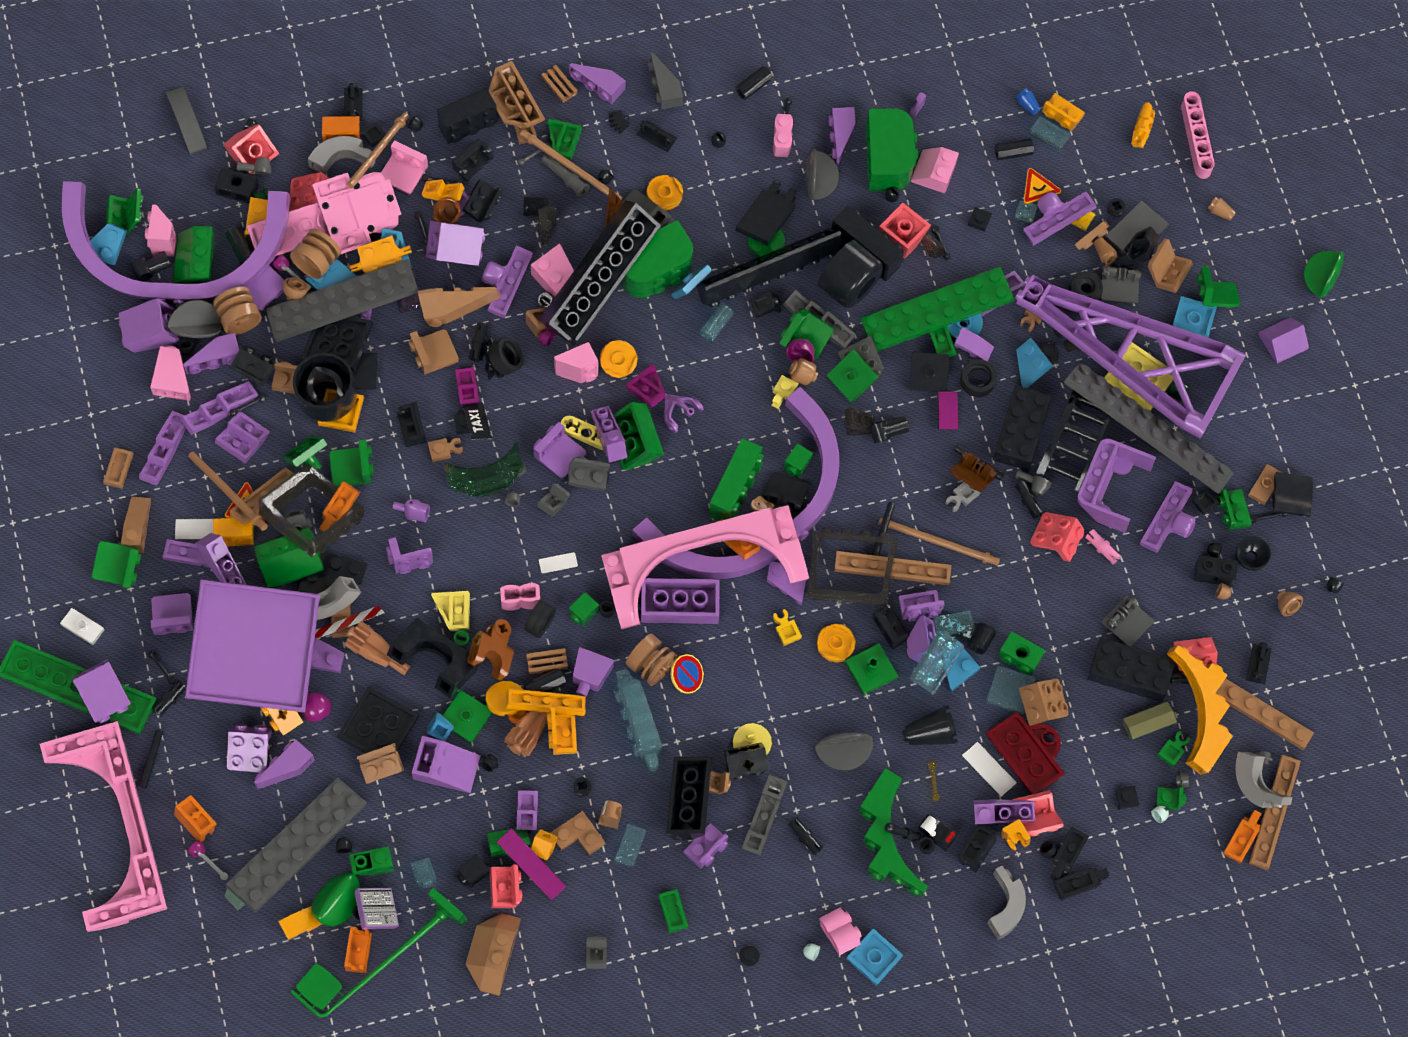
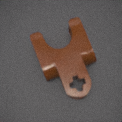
M499 619L494 624L487 626L484 632L479 631L473 639L467 659L469 664L475 666L487 657L493 667L491 674L499 681L508 675L514 655V649L507 646L511 633L509 623L504 619Z

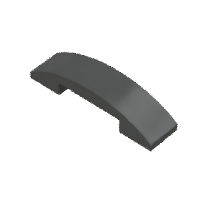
M180 87L166 92L189 154L207 149L184 88Z
M772 775L768 776L743 843V850L761 855L788 781Z

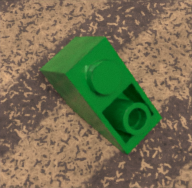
M389 846L349 855L353 875L375 876L394 871Z

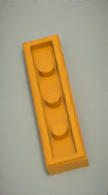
M507 689L506 709L547 713L551 712V706H555V713L584 716L586 712L585 696Z

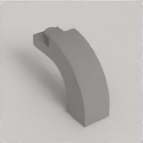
M339 136L319 144L308 157V163L310 168L326 175L332 164L336 161L350 158L363 164L372 151L368 148L363 149L362 140L358 138ZM375 161L372 163L370 168L374 166V164L376 163Z
M339 576L328 589L319 593L317 620L336 614V612L345 609L361 594L353 578Z
M1238 752L1235 769L1236 778L1246 798L1262 808H1272V806L1282 808L1283 805H1291L1292 797L1273 792L1265 785L1262 778L1265 757L1250 752Z
M1003 866L996 868L993 875L1006 895V908L1001 913L990 918L987 923L997 940L1013 931L1024 913L1026 904L1025 890L1020 878L1012 882L1013 877L1008 869L1005 870Z

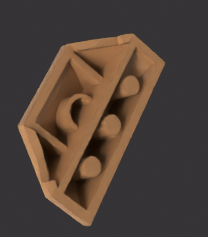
M510 61L495 68L488 91L496 103L497 112L503 123L529 128L545 121L543 114L514 63Z
M501 913L476 926L466 966L481 992L500 996L521 918Z

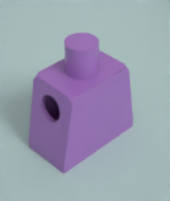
M580 647L573 673V682L579 685L576 694L586 698L590 689L598 692L613 670L614 660Z

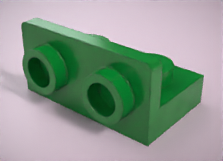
M1222 489L1217 500L1220 502L1219 507L1223 509V523L1227 525L1228 531L1251 527L1252 522L1242 489L1229 492L1226 489Z

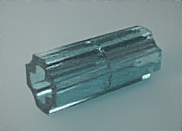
M721 303L700 330V336L708 342H713L733 316V310Z

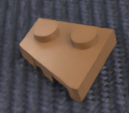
M1106 220L1078 241L1075 246L1079 250L1082 248L1086 250L1094 244L1092 240L1098 236L1100 239L1108 232L1106 229L1110 225Z

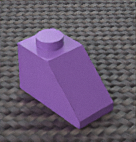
M924 615L919 617L907 639V654L909 658L918 663L939 656L934 621Z

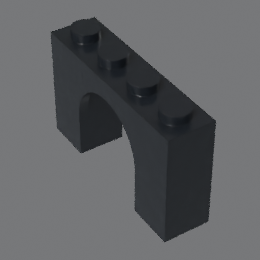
M418 618L391 642L387 652V656L402 666L418 652L428 651L441 656L447 663V667L439 674L434 688L449 698L476 673L479 665L473 666L467 662L469 652Z

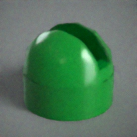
M459 630L454 634L453 639L457 645L465 646L468 644L470 637L466 631ZM461 636L467 638V640L465 642L463 640L457 639V637Z

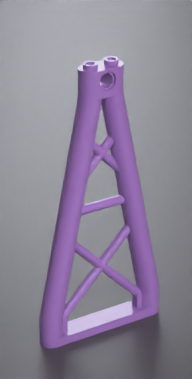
M1035 275L1027 276L1022 285L1025 287L1024 290L1019 289L1015 297L1017 305L1036 314L1178 427L1201 439L1246 354L1225 343L1054 286ZM1054 305L1079 313L1081 320L1073 321ZM1109 323L1127 329L1129 332L1115 354L1097 340L1092 325ZM1136 333L1158 341L1168 367L1138 372L1122 358ZM1167 343L1212 359L1175 365ZM1219 365L1229 371L1205 415L1193 409L1179 372ZM1171 374L1184 407L1147 378Z

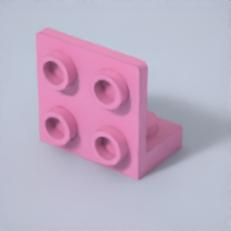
M394 140L391 145L392 156L381 174L386 180L390 179L392 187L410 195L428 167L427 156Z

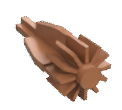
M359 622L356 627L352 626L346 636L349 638L345 642V646L356 654L359 653L364 658L384 667L390 665L403 675L409 670L410 665L407 663L402 666L387 656L390 645L364 622Z
M528 711L519 720L516 727L513 726L505 737L504 742L508 744L507 747L519 756L521 754L523 757L529 756L537 745L536 743L547 723V713Z

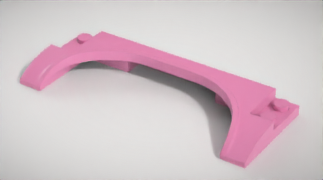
M789 506L772 510L770 508L629 545L620 548L619 551L601 555L621 630L640 625L638 616L639 593L652 569L661 561L674 554L726 540H742L755 543L770 551L780 561L788 575L790 584L809 579Z
M118 721L41 743L40 747L44 763L70 764L86 768L101 776L111 786L117 796L129 840L130 865L127 876L118 892L109 901L100 907L82 912L87 932L127 924L129 920L166 910L167 905Z

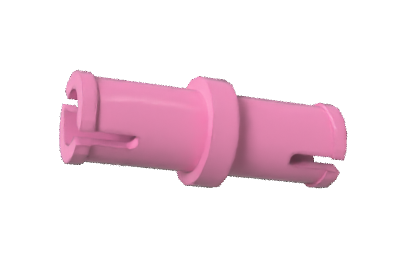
M1094 529L1089 532L1091 535L1087 534L1085 538L1097 548L1096 551L1099 554L1102 553L1111 564H1115L1117 562L1116 559H1120L1121 555L1110 546L1108 540H1104Z

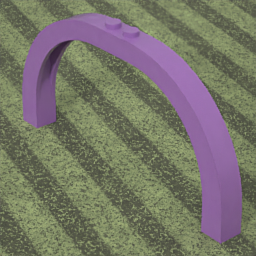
M63 181V225L68 241L77 258L93 276L120 293L140 299L153 300L158 298L165 303L166 301H173V304H181L192 300L210 301L215 300L218 295L231 288L246 287L256 280L274 260L281 247L288 225L289 193L268 191L266 224L261 239L250 257L236 270L220 279L201 284L142 282L116 273L101 260L94 250L86 230V185L82 182Z
M799 387L786 398L785 406L806 426L813 436L820 453L822 468L821 481L816 494L808 506L793 519L797 537L802 541L824 515L832 500L839 473V449L834 430L828 418L818 404ZM645 518L632 532V536L639 543L665 536L648 518ZM760 546V551L746 560L739 555L711 557L687 550L674 554L661 561V563L678 572L694 577L727 579L760 570L769 565L770 561L773 562L777 558L770 551Z

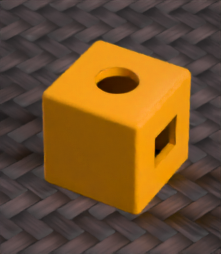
M540 829L534 837L531 849L538 857L548 860L553 853L558 837Z

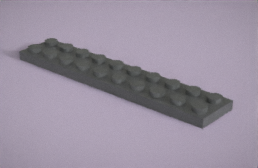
M1079 363L1064 381L1070 388L1218 494L1234 474L1228 466L1221 464L1211 454L1200 449L1196 443L1186 439L1182 433L1175 431L1165 421L1154 416L1150 410L1143 408L1136 400L1126 396L1119 388L1114 387L1104 377L1094 373L1087 365Z

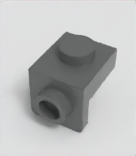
M555 483L550 492L538 502L537 506L553 517L566 505L570 493Z
M594 936L586 938V969H607V937Z

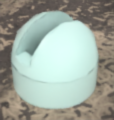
M1158 806L1151 811L1153 818L1158 823L1164 822L1169 816V811L1164 810L1165 806Z
M812 943L807 944L803 949L805 957L815 961L819 954L820 946Z

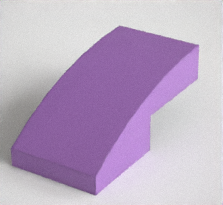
M963 327L954 346L969 352L970 357L988 361L994 348L986 340Z
M518 791L517 830H537L538 791Z

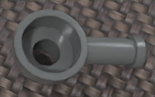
M258 157L255 164L237 161L236 171H250L262 175H271L272 171L270 160L263 157Z
M1020 469L1015 477L1032 483V493L1043 496L1052 484L1045 478L1032 476L1022 472Z

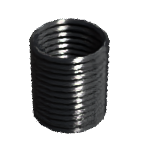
M524 197L523 216L548 217V197Z
M978 623L967 642V646L978 654H985L996 636V631L985 623Z

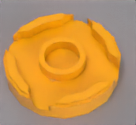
M661 175L650 181L646 195L647 198L666 211L674 209L680 204L683 197V188L676 178L669 177V175Z
M621 340L611 341L606 344L599 358L604 372L616 378L625 377L632 373L638 360L633 346Z
M831 624L820 631L816 645L818 652L823 658L837 663L845 661L852 655L856 641L849 628L841 624Z
M501 681L488 689L486 692V703L488 709L493 714L505 716V714L514 715L520 711L506 709L507 689L523 690L517 683Z

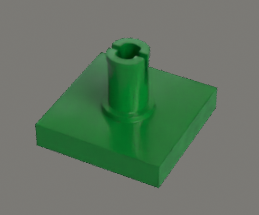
M312 434L283 455L282 458L286 463L295 467L305 461L311 472L314 473L318 471L316 468L320 469L322 467L314 454L327 444L323 438Z
M880 643L845 660V664L863 695L898 679V675Z

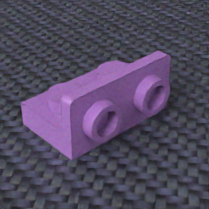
M710 823L705 828V835L696 838L684 850L683 854L700 869L705 865L708 867L714 861V855L718 851L721 853L727 847L728 835L726 833L723 835Z

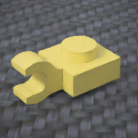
M782 375L773 389V393L776 395L772 401V406L779 409L783 400L796 391L799 383Z

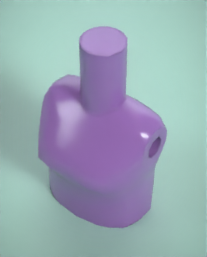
M417 499L407 500L405 504L394 502L393 509L404 512L408 520L426 523L429 517L430 505L422 503Z

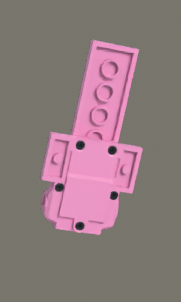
M379 172L363 175L351 189L347 186L350 180L349 174L345 173L312 184L318 203L289 212L285 237L276 256L293 251L299 243H302V239L310 229L320 230L331 237L339 246L341 254L371 243L370 233L380 234L383 228L394 229L398 225V215H401V211L390 179L386 180ZM266 220L247 226L254 249L261 239Z

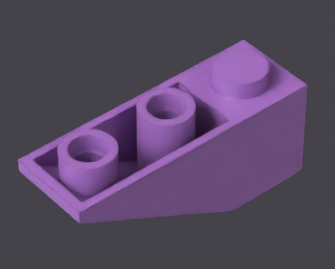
M573 63L569 65L570 76L575 81L579 80L589 91L597 93L603 101L613 104L625 90L626 80L612 70Z
M854 107L832 108V114L828 115V124L832 126L830 142H834V148L831 149V153L836 165H839L855 131Z
M235 333L216 337L183 365L186 374H197L201 370L216 369L225 364L231 365L239 351Z
M609 406L592 410L591 415L609 463L627 458L625 440Z
M210 533L195 543L203 559L220 582L247 585L222 536Z
M297 740L293 743H288L284 747L283 753L279 757H274L269 763V767L265 771L259 772L255 777L254 783L256 788L261 789L301 775L315 761L313 754Z
M973 800L975 824L1009 823L1019 819L1021 822L1035 821L1034 801Z

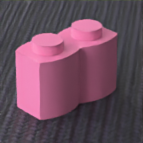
M777 114L775 119L773 153L776 157H788L791 151L793 118L789 114Z
M528 583L520 587L517 585H506L500 588L503 610L513 611L521 607L533 609L540 602L538 584Z
M838 908L819 918L821 928L839 955L861 945L860 937L862 935L857 926H852V919L847 911L844 912L841 908Z

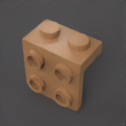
M1166 238L1158 245L1156 253L1148 263L1156 287L1174 293L1177 292L1193 266L1192 260L1175 256L1170 240Z
M445 329L419 338L417 331L410 333L411 341H408L411 352L415 351L417 356L415 357L418 368H422L424 375L459 361L448 332Z
M1058 679L1036 682L1019 688L1029 726L1069 715L1068 705L1062 692L1063 688Z

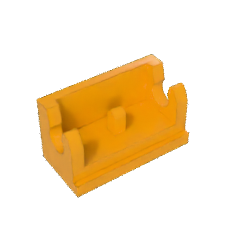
M234 518L213 519V534L222 536L227 547L254 545V526L251 520L242 525Z
M1020 819L1002 829L1001 837L1006 839L1012 850H1016L1014 844H1017L1019 840L1024 847L1030 844L1031 837Z

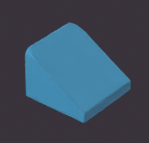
M436 712L428 724L427 734L445 741L454 726Z

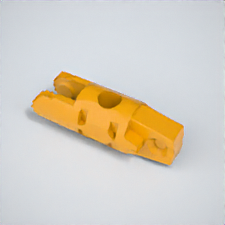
M1148 102L1142 105L1137 118L1131 142L1133 147L1143 148L1149 137L1155 111Z

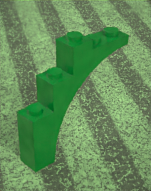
M885 768L859 809L863 818L868 821H874L866 833L863 842L866 843L865 846L870 850L879 851L869 865L867 872L876 881L881 880L884 882L889 876L893 883L899 886L902 884L908 888L907 891L912 895L923 897L928 886L918 879L905 865L897 851L892 834L884 830V826L887 823H891V806L902 781L901 777Z

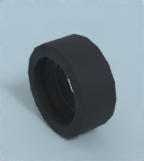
M503 337L490 345L488 351L489 359L493 367L500 374H511L523 366L524 357L522 350L512 338ZM502 349L508 354L510 363L505 359Z
M972 360L966 363L962 369L960 377L961 387L970 396L983 397L989 394L995 386L996 370L992 364L985 360ZM974 369L983 370L989 376V383L984 387L973 386L967 379L968 373Z

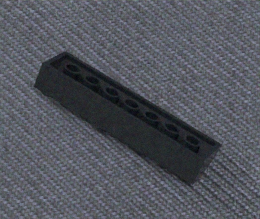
M625 200L539 318V321L550 331L570 344L575 345L661 225L637 203Z
M831 228L825 229L702 280L696 285L702 303L710 307L720 304V300L725 298L726 300L737 297V293L742 291L743 293L750 292L754 289V286L759 284L760 286L767 285L773 278H784L790 271L798 272L803 270V266L807 264L815 265L821 262L820 259L824 257H834L842 249L841 232Z

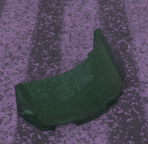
M518 442L514 443L511 450L500 460L484 467L463 468L449 463L444 464L450 489L455 492L466 493L472 497L489 496L505 490L514 483V480L522 473L524 468Z

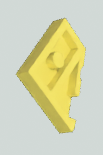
M469 591L431 594L450 631L469 630Z

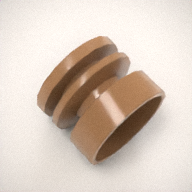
M310 229L302 239V243H299L291 252L290 257L303 273L311 278L321 279L329 269V265H332L340 256L341 251L337 243L327 234L317 229Z
M247 287L231 288L218 295L213 301V306L218 317L221 318L220 321L226 334L235 333V335L245 333L261 322L262 316L256 304H253L254 299Z
M651 633L634 648L626 660V666L635 673L644 668L641 678L643 680L647 679V683L653 686L667 675L674 660L677 659V654L670 652L669 647H664L659 651L662 641Z

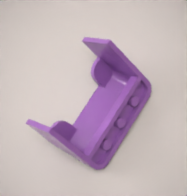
M1112 439L1102 440L1098 445L1077 496L1079 505L1096 522L1126 533L1130 518L1112 512L1101 501L1113 472L1126 475L1131 471L1133 465L1151 472L1156 457Z

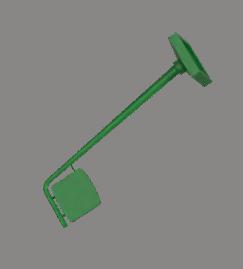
M432 888L428 895L438 909L435 912V916L345 996L340 992L342 989L340 982L318 964H315L296 985L300 994L298 995L294 990H291L290 993L317 1017H327L441 920L444 921L446 918H449L463 926L468 919L437 890ZM338 992L343 996L323 1014L314 1009L316 1006L323 1010ZM301 995H303L309 1002H311V1003L313 1004V1006L309 1005V1004L301 997Z

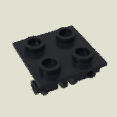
M773 472L768 488L764 493V499L769 503H773L774 507L772 509L788 505L791 516L797 517L810 484Z

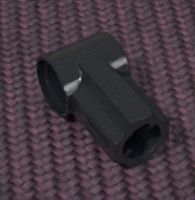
M163 251L149 258H137L131 262V267L137 280L145 282L151 279L153 274L170 268L171 264L167 254Z
M905 416L869 425L874 443L891 439L890 437L909 432V424Z

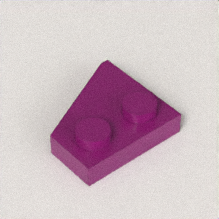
M651 364L626 384L628 391L652 408L666 397L654 364Z

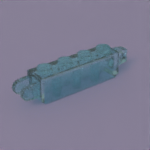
M627 668L616 671L618 684L617 691L614 694L617 703L621 702L623 708L620 710L623 721L627 720L629 726L626 728L628 737L634 740L635 745L632 748L635 757L639 756L641 762L645 761L650 773H655L659 770L658 756L662 752V743L641 681L633 679Z

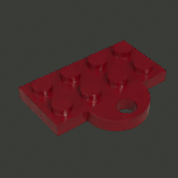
M1017 711L986 732L985 735L1030 795L1040 793L1064 776L1065 773L1054 760L1060 750L1061 740L1057 731L1051 726L1035 724L1029 727ZM1051 734L1054 741L1051 743L1046 742L1043 739V735Z

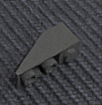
M651 53L648 68L649 71H653L651 80L653 87L657 89V92H655L656 102L660 103L661 109L683 106V94L679 80L654 53Z
M635 188L625 198L627 201L637 203L661 225L660 228L675 222L671 215Z

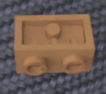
M276 362L272 390L295 394L293 375L297 366L291 365L288 362Z

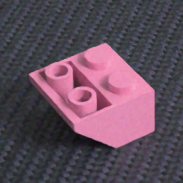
M152 205V211L148 212L149 228L145 229V239L148 240L147 246L150 248L152 255L165 251L167 256L174 257L177 238L173 224L157 205Z

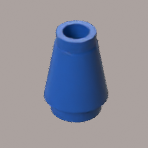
M1028 88L1016 96L1017 102L1033 116L1041 110L1034 94Z

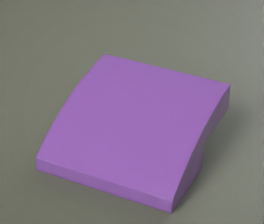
M270 266L256 280L246 286L254 299L253 304H256L260 311H263L274 298L278 299L284 292V279Z
M240 411L228 422L227 428L215 439V443L243 463H246L260 448L270 434V431Z

